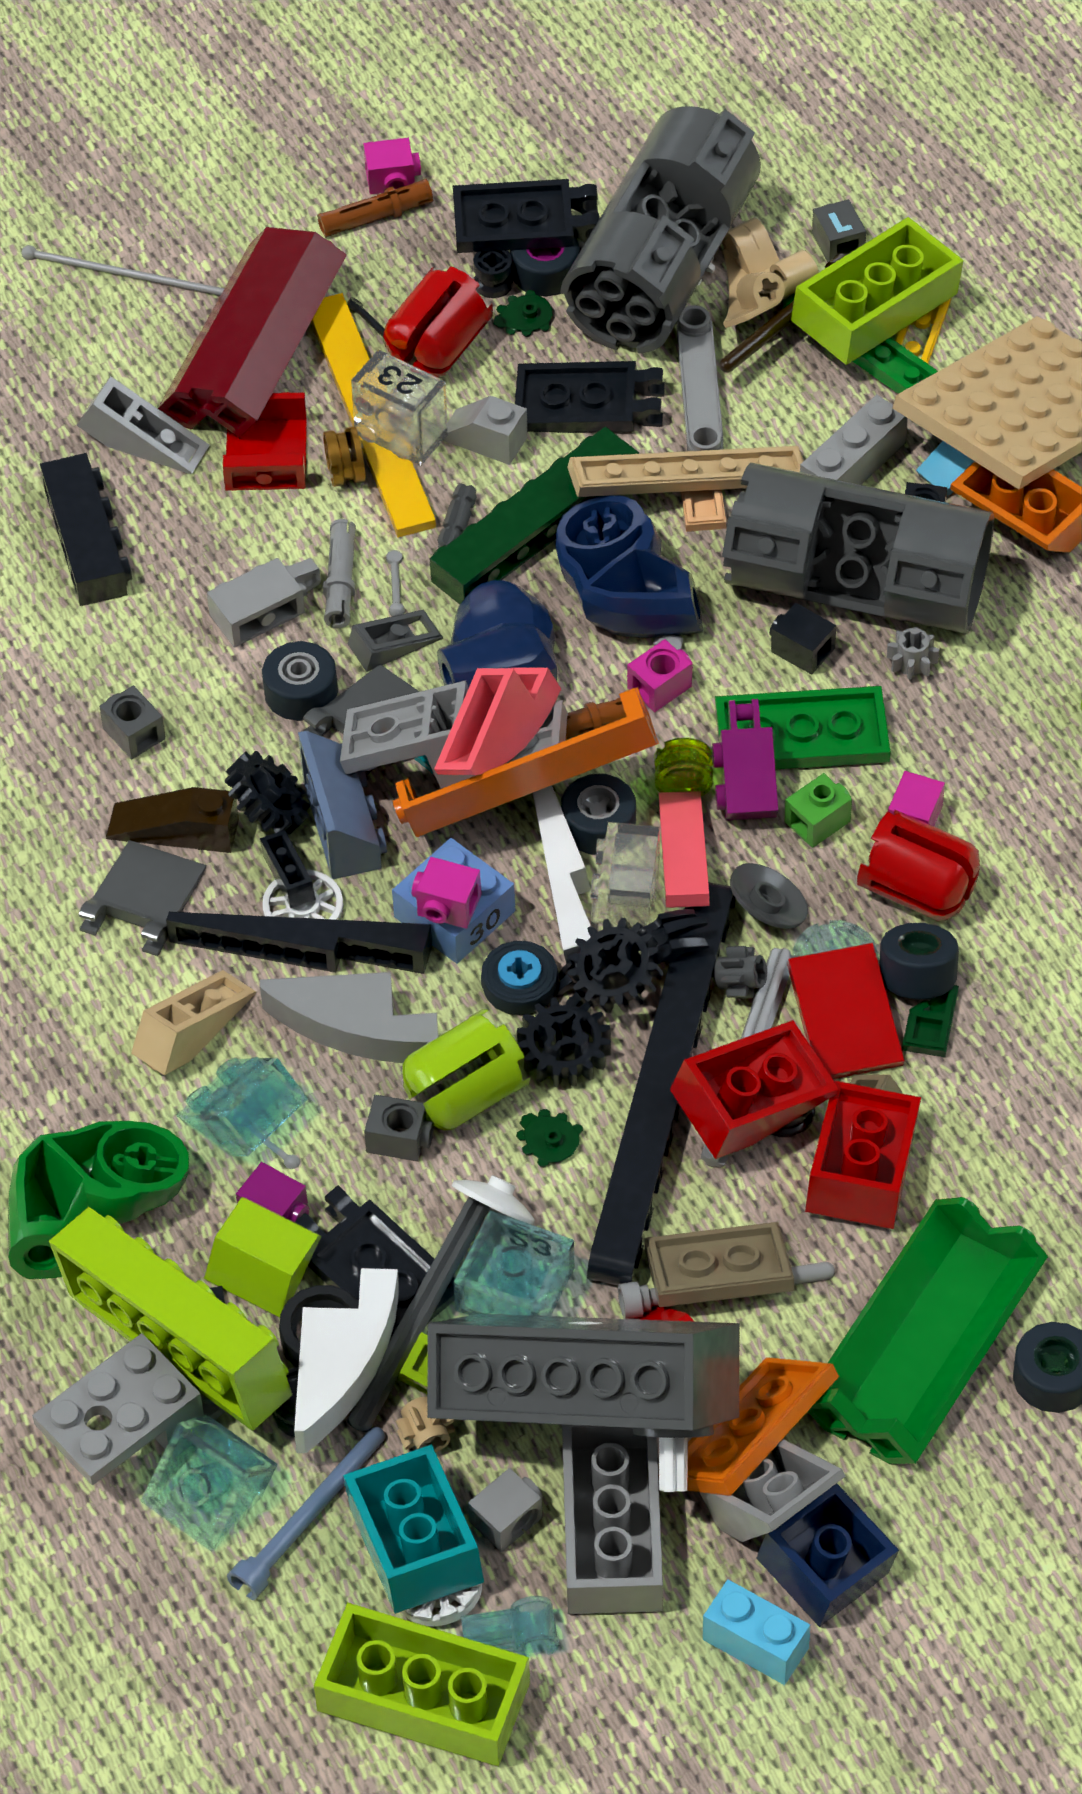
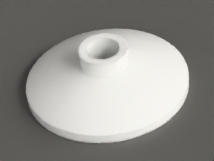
M494 1175L491 1176L488 1183L474 1180H454L451 1185L465 1195L529 1225H533L535 1221L525 1206L512 1195L516 1186Z

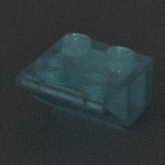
M235 1057L226 1061L217 1069L216 1075L218 1077L208 1086H202L191 1093L186 1099L187 1106L176 1116L229 1156L248 1157L308 1098L278 1058L254 1057L238 1059Z

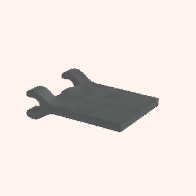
M379 664L324 707L309 710L304 715L303 720L310 726L304 731L324 736L333 727L344 734L347 709L420 691ZM372 770L365 771L366 776H367Z
M129 840L95 895L82 905L79 917L85 918L80 926V931L96 936L106 915L144 927L141 937L147 939L142 951L158 956L168 939L166 919L169 911L182 912L206 870V865Z

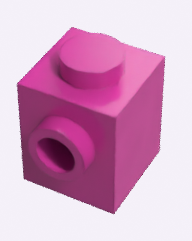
M409 137L363 143L365 170L370 195L384 193V189L392 186L394 189L413 184L415 183V176L421 175L419 152H411Z
M430 857L425 871L417 872L412 885L411 894L417 900L418 916L425 917L434 923H447L467 929L481 897L480 870Z

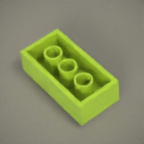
M907 217L798 285L795 291L791 321L847 365L958 293L964 260L911 218Z
M347 1602L314 1683L317 1711L499 1767L530 1685L529 1657Z

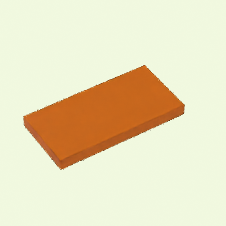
M766 1357L739 1386V1418L715 1424L713 1435L692 1437L688 1441L687 1491L731 1496L838 1379L839 1375L834 1365L831 1363Z

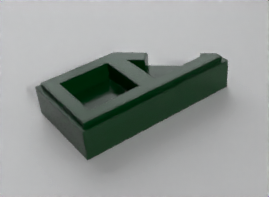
M954 985L944 995L936 997L929 1002L923 1001L910 1008L902 1051L946 1057L959 986Z

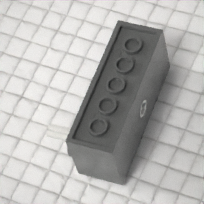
M480 1313L428 1323L427 1418L633 1428V1434L659 1437V1490H664V1492L687 1491L688 1438L713 1435L715 1424L739 1418L740 1323Z

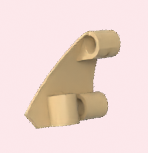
M752 218L730 229L722 241L729 285V308L726 319L723 322L725 328L748 321L775 307L783 298L795 293L798 285L819 273L814 259L806 250H800L779 261L766 228L757 218Z

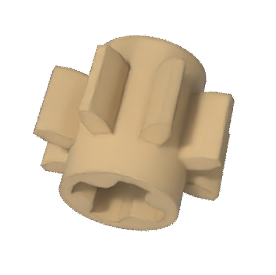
M419 1397L408 1402L401 1410L403 1418L396 1420L399 1428L397 1433L406 1450L413 1446L420 1449L432 1444L436 1453L449 1444V1433L455 1431L452 1424L455 1421L454 1419L427 1418V1397Z

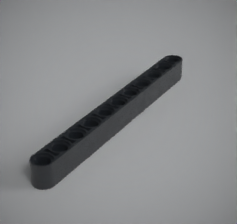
M708 882L709 906L685 907V909H694L697 917H705L708 925L692 930L676 939L705 938L709 948L684 953L669 964L591 1248L587 1269V1279L614 1285L632 1282L633 1269H638L644 1248V1245H642L643 1232L649 1229L654 1210L652 1207L654 1193L658 1194L664 1170H662L663 1157H668L674 1135L672 1134L673 1120H678L681 1109L670 1088L684 1059L692 1057V1049L697 1048L703 1027L701 1026L702 1012H707L712 993L710 986L711 978L714 977V965L716 959L721 957V942L725 943L731 922L729 921L730 908H734L736 902L730 886Z

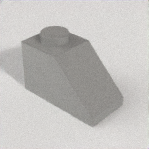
M488 396L456 409L438 436V439L510 465L528 438L527 408Z

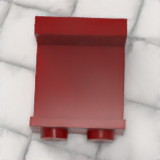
M305 392L272 393L259 419L240 438L227 429L226 455H223L225 491L306 488L307 411Z

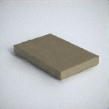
M778 1222L644 1238L645 1253L659 1307L795 1291L794 1276Z

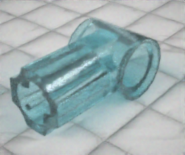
M530 1596L514 1602L510 1609L461 1616L463 1637L527 1657H529V1653L547 1651V1655L555 1653L560 1646L553 1605L547 1597Z

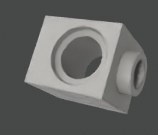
M508 1468L468 1502L469 1522L500 1552H503L524 1534L522 1529L527 1531L542 1519V1493L532 1480L527 1477L521 1479L512 1469Z

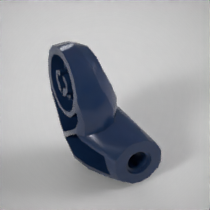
M614 495L596 497L575 505L562 516L556 533L557 556L564 579L577 593L588 621L618 636L642 639L659 638L665 635L680 636L703 633L701 609L692 574L671 560L661 556L662 540L652 520L644 513L643 508L636 500Z
M493 580L477 586L458 606L451 644L437 651L438 665L444 686L466 680L469 687L477 668H549L557 681V665L553 652L555 633L548 610L537 598L511 582Z

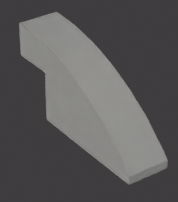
M391 972L260 980L263 1010L293 1031L321 1045L347 1054L378 1061L404 1063L408 1055L438 1037L437 1013L393 1014Z

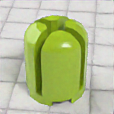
M481 1009L467 1020L408 1055L403 1063V1087L409 1099H412L480 1057L484 1065L423 1103L427 1112L426 1121L434 1122V1127L437 1129L453 1130L529 1084L530 1077L523 1081L522 1073L517 1063L525 1058L520 1047L504 1024L496 1028L487 1018L482 1016L489 1011L487 1009Z

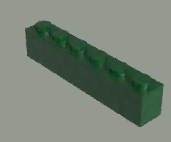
M606 426L593 436L586 437L576 449L564 458L561 457L555 460L548 470L536 479L527 481L520 491L508 500L498 503L488 515L477 523L470 524L460 536L448 545L439 547L433 556L429 558L431 582L460 605L465 597L480 584L493 580L502 581L556 540L557 527L562 516L572 507L588 499L601 497H577L567 468L570 457L639 454V452Z

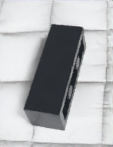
M282 830L260 838L263 857L290 908L316 900L312 880L286 831Z

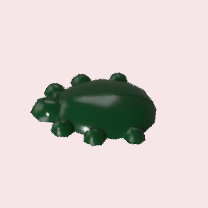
M533 290L526 291L525 296H509L507 299L509 304L507 306L502 304L497 306L496 310L499 315L494 317V325L499 329L506 328L508 335H514L516 330L522 331L523 336L528 337L532 331H536L539 328L543 332L548 331L550 328L549 321L553 315L552 306L545 298L536 295Z
M542 1109L538 1116L532 1113L522 1116L520 1125L525 1130L518 1131L516 1137L520 1141L526 1140V1145L522 1147V1152L525 1155L534 1154L535 1157H538L537 1163L539 1166L546 1167L549 1163L562 1162L574 1154L579 1145V1135L583 1132V1126L580 1124L572 1125L567 1121V1115L564 1112L558 1113L556 1117H552L549 1110Z

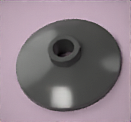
M754 863L739 865L731 874L730 887L732 893L753 918L771 926L784 929L796 928L806 919L808 914L806 900L800 890L784 875L769 867Z

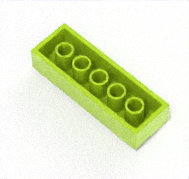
M88 1207L49 1240L66 1288L72 1298L129 1341H132L142 1333L201 1394L250 1430L254 1431L292 1396L286 1377L289 1372L286 1365L280 1359L277 1350L279 1342L272 1331L264 1325L257 1327L248 1321L244 1313L231 1302L225 1304L220 1301L203 1281L197 1280L194 1282L189 1279L172 1259L167 1258L165 1261L161 1259L141 1237L133 1239L126 1234L113 1217L109 1215L103 1217Z

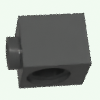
M134 685L121 693L112 695L105 703L99 706L103 729L131 760L166 739L163 716Z
M374 1094L364 1130L366 1153L418 1162L422 1147L430 1148L434 1133V1122L426 1121L427 1112L423 1103ZM399 1128L408 1129V1130L402 1131V1132L394 1131V1130L399 1129Z

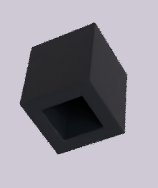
M797 603L785 615H778L769 631L771 636V652L811 675L834 651L836 645V625Z

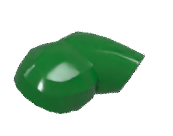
M99 1121L74 1131L44 1134L36 1137L19 1155L13 1165L8 1196V1258L10 1266L27 1279L60 1278L62 1275L49 1240L85 1209L90 1207L101 1216L109 1215L119 1224H122L168 1203L179 1193L188 1176L189 1153L182 1140L168 1129L151 1123L137 1121Z

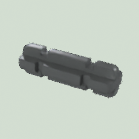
M461 483L455 487L452 496L454 499L450 502L442 525L444 528L441 529L437 539L438 548L448 545L466 529L472 513L470 508L474 507L477 498L474 486H466Z

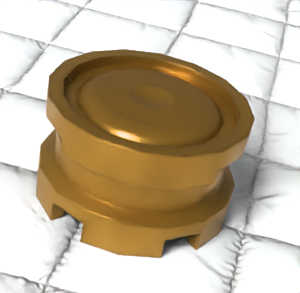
M347 427L342 433H335L334 430L324 431V450L328 470L331 475L333 474V478H331L332 486H342L347 480H353L355 483L364 482V460L356 427Z

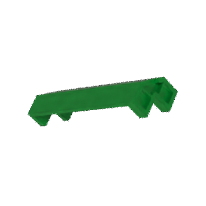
M964 1197L936 1199L828 1361V1363L834 1365L839 1377L808 1410V1413L825 1431L840 1439L845 1440L847 1435L851 1434L872 1445L869 1454L888 1464H916L1048 1258V1255L1036 1242L1034 1234L1020 1225L992 1228L980 1215L979 1208Z

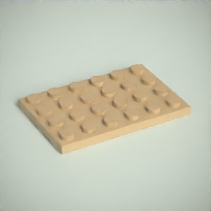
M1036 316L897 394L893 409L1015 488L1021 489L1082 452V341L1070 337L1056 328L1050 321Z

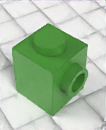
M823 773L785 799L784 822L813 848L851 822L852 798L843 785L835 784Z

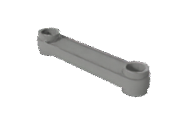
M696 305L687 306L677 321V344L687 451L723 450L724 441L712 320L705 308Z

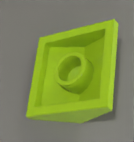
M242 1197L215 1236L204 1279L217 1286H222L226 1291L280 1318L284 1306L294 1296L321 1235Z

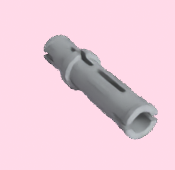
M347 519L335 520L330 525L328 578L323 583V594L326 597L324 622L329 626L333 615V628H343L349 625L350 602L352 596L355 595L352 571L356 525L351 521L347 532Z

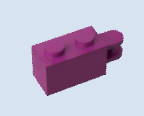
M751 699V703L735 704V700H729V730H721L719 743H712L713 767L721 768L722 784L715 785L717 810H724L725 821L776 818L778 798L772 727L761 728L758 699ZM752 720L753 728L737 729V721Z

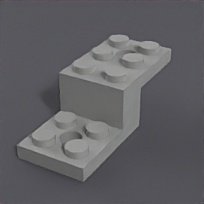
M466 680L347 709L340 763L345 774L361 770L369 771L381 765L398 761H410L419 756L426 755L441 789L475 776L437 775L434 770L469 689ZM563 700L555 702L550 714L537 734L522 751L507 763L566 740L568 712Z
M141 1333L32 1416L36 1427L93 1486L154 1438L171 1454L226 1411L201 1394ZM96 1415H105L112 1419L110 1425L102 1430H92L86 1426L87 1422Z

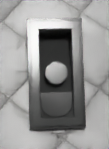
M423 609L353 625L348 646L365 671L368 672L379 664L384 665L443 639V636ZM420 620L429 633L415 636L408 624Z

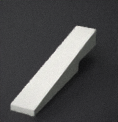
M551 785L533 792L563 952L567 964L570 961L568 959L569 954L579 953L581 950L575 943L576 939L579 938L587 941L590 938L587 928L591 925L578 894L589 892L590 886L585 865Z

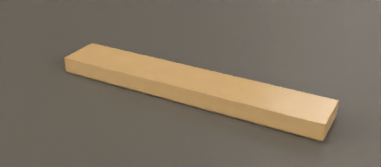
M798 446L570 457L567 468L577 497L747 488L746 485H741V479L746 467L751 462L800 472V464L804 460Z

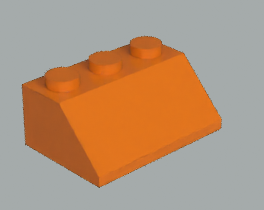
M974 462L951 483L950 490L982 510L993 512L996 519L1047 551L1070 553L1082 541V487L1054 469L1023 488L1017 489L977 462Z

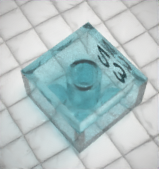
M490 1210L453 1282L455 1311L466 1315L480 1313L551 1316L575 1268L574 1240Z

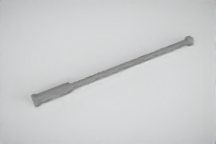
M31 245L25 246L21 252L25 260L37 258L220 296L224 288L37 251Z

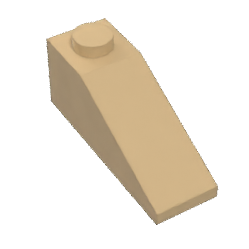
M224 970L188 987L143 1011L131 1054L147 1063L151 1069L163 1075L189 1063L256 994V991Z

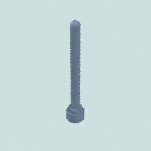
M373 1427L361 1438L256 1557L250 1556L247 1560H240L227 1574V1579L232 1587L239 1591L244 1583L251 1589V1592L246 1596L251 1600H256L268 1586L267 1579L270 1577L269 1570L344 1487L343 1475L359 1470L384 1442L385 1433L381 1428Z

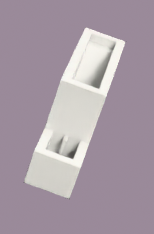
M361 1268L358 1309L303 1307L294 1429L297 1453H307L335 1429L357 1404L376 1375L388 1348L396 1319L399 1297L398 1269Z

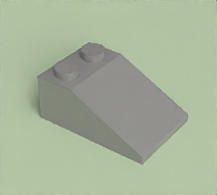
M782 1439L731 1496L700 1492L719 1529L733 1538L744 1542L772 1532L846 1476L841 1468Z

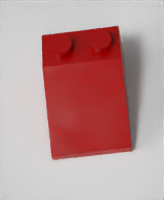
M792 1020L684 1059L670 1091L713 1157L718 1159L756 1144L835 1096L839 1091V1087Z
M834 1080L839 1087V1091L828 1101L810 1172L805 1212L894 1229L921 1097Z

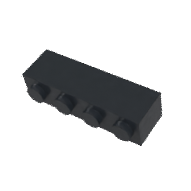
M87 453L40 463L44 491L79 605L85 606L127 596L126 581L132 580L131 568L127 556L119 557L118 554L119 550H123L118 527H110L108 522L113 520V513L108 496L101 498L99 491L104 490L99 467L91 468Z

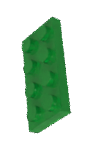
M882 686L715 696L718 741L721 730H729L728 701L735 700V704L751 703V699H758L761 728L772 727L775 770L890 762L891 751ZM752 720L737 721V729L753 728Z

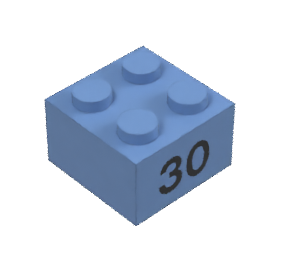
M452 838L447 840L392 889L394 917L401 923L431 924L432 946L456 964L515 912L514 883ZM430 857L480 870L481 897L467 929L447 923H434L425 917L418 916L417 900L411 894L412 885L417 872L425 871Z

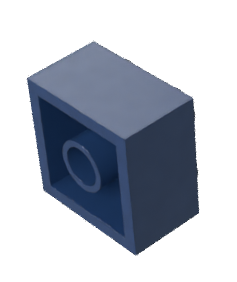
M836 1483L778 1528L767 1533L756 1559L809 1617L821 1627L889 1573L899 1549Z

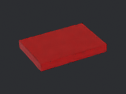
M873 943L788 959L787 966L806 1040L832 1079L904 1065V1057Z

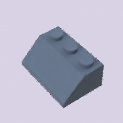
M309 731L298 732L303 783L331 878L337 879L382 869L381 854L387 853V845L382 828L375 829L372 820H377L373 796H365L362 789L367 787L365 771L361 770L345 774L340 763L342 744Z

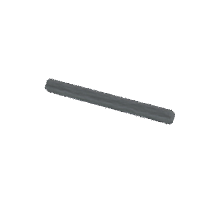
M468 1197L389 1341L388 1348L376 1375L360 1400L353 1407L347 1419V1423L351 1427L367 1433L372 1427L398 1379L399 1373L420 1333L424 1331L490 1209L489 1206Z

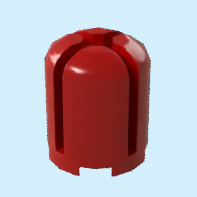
M450 266L447 271L434 270V267H432L386 323L383 335L384 344L392 358L404 368L415 356L417 360L411 366L410 373L422 378L436 379L446 375L493 316L492 303L487 308L484 300L476 291L480 286L479 283L455 267Z
M894 809L893 814L887 811L871 836L875 843L869 855V866L860 864L857 885L936 921L951 919L965 906V901L970 898L976 886L980 870L979 850L972 843Z

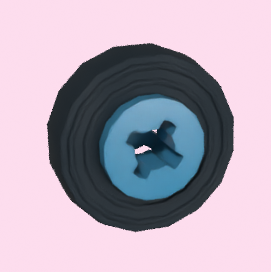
M516 940L501 944L489 953L482 965L481 986L486 999L496 1009L508 1014L524 1015L534 1013L535 1005L539 1003L544 1007L551 1002V998L555 996L558 988L559 970L554 957L543 946L531 941Z

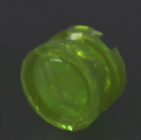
M675 738L664 742L665 747L663 749H656L654 753L656 770L654 776L655 786L659 792L701 791V796L711 790L714 784L712 749L706 743L692 738Z

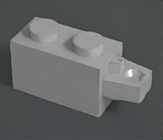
M279 558L258 565L251 571L229 582H223L207 592L209 615L235 648L305 613L304 596L308 594V591L321 584L320 569L311 558L290 566H284Z

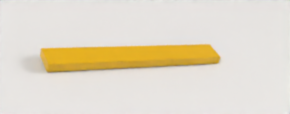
M339 293L324 297L311 324L352 426H355L357 429L362 451L396 535L399 538L436 528V519L344 295Z

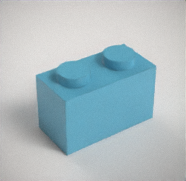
M727 1579L703 1615V1640L785 1685L809 1649L810 1624Z

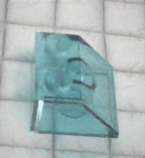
M206 1414L177 1423L141 1502L213 1552L262 1498L278 1464Z

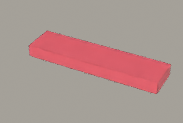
M701 791L658 793L666 907L709 906V883Z

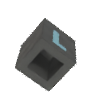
M849 199L813 209L812 234L827 262L838 254L848 255L866 243V229Z

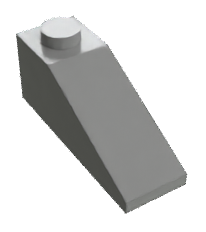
M111 376L77 423L79 428L109 448L188 474L193 473L210 446Z

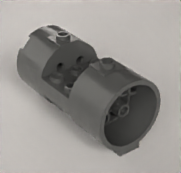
M682 106L673 108L661 115L565 276L560 292L565 294L569 305L566 312L574 324L596 342L614 350H617L619 345L636 348L638 354L651 352L661 347L670 335L758 180L761 162L758 151L752 142L755 132L726 109L719 114L705 108Z
M752 462L748 464L741 479V485L747 486L746 492L741 491L738 500L734 501L732 513L727 524L722 557H724L723 566L731 568V573L725 574L724 582L726 584L958 633H969L982 593L989 562L994 530L993 512Z

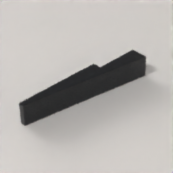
M170 911L166 919L169 942L335 973L340 959L424 974L432 950L431 924Z

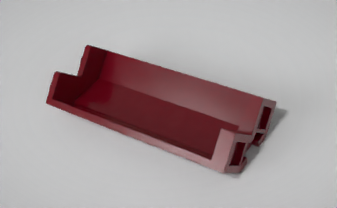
M266 227L247 247L157 409L188 429H193L208 415L240 438L259 419L347 254L316 232Z

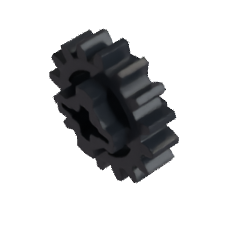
M254 751L251 755L244 752L226 770L229 776L225 779V783L232 787L228 793L229 797L238 799L240 804L236 808L239 811H244V814L251 823L259 821L263 831L267 832L272 827L275 833L285 830L290 835L309 817L306 811L310 808V803L302 799L307 794L306 791L296 786L295 783L298 778L291 776L292 773L284 764L279 766L274 764L272 756L268 755L263 759L258 751Z
M622 917L617 927H614L609 919L603 920V930L599 932L592 926L588 927L590 938L587 941L577 938L575 943L581 949L580 953L569 954L568 957L575 966V968L568 971V976L576 983L573 986L574 990L581 998L585 997L584 1000L593 1009L600 1003V1006L606 1013H611L614 1004H617L623 1012H627L629 1008L628 1001L633 999L642 1005L644 999L641 993L644 990L649 992L657 990L651 982L652 977L663 976V971L655 964L664 959L663 954L656 947L659 944L651 933H647L639 922L631 927L627 919ZM641 959V965L638 968V962ZM593 963V967H594V968H593L592 971L590 972L591 964Z
M556 997L551 998V1007L547 1009L537 1003L535 1005V1017L524 1014L522 1017L523 1027L517 1028V1044L525 1057L523 1058L524 1070L530 1072L537 1069V1081L539 1082L544 1081L548 1076L553 1077L554 1087H559L562 1079H569L573 1087L577 1086L578 1076L581 1075L589 1081L594 1079L593 1067L604 1070L606 1067V1056H611L610 1025H604V1014L600 1011L591 1015V1007L587 1002L580 1008L576 1007L574 997H569L566 1005H560ZM585 1031H587L590 1034L593 1043L589 1042V1035L584 1033ZM535 1041H538L539 1046L544 1048L542 1053L536 1047Z

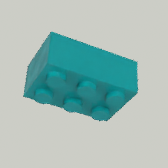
M432 1444L343 1475L350 1511L395 1614L484 1583L477 1543Z

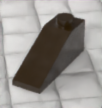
M191 787L114 803L106 839L126 842L131 840L144 844L231 853L239 822L238 809L236 808L237 799L229 797L228 793L230 791Z

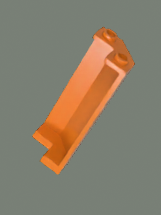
M638 687L619 693L627 717L498 766L483 774L475 775L421 797L417 796L409 778L396 782L395 785L399 798L392 800L400 823L409 822L417 838L659 744L650 714Z

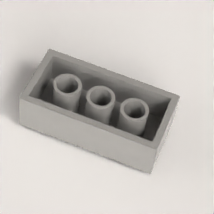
M562 1424L568 1614L663 1611L657 1437L633 1434V1428Z

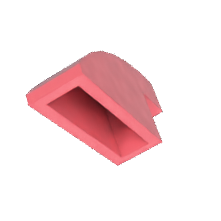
M477 668L434 770L437 775L483 774L488 770L507 763L522 751L542 727L561 691V687L549 668Z

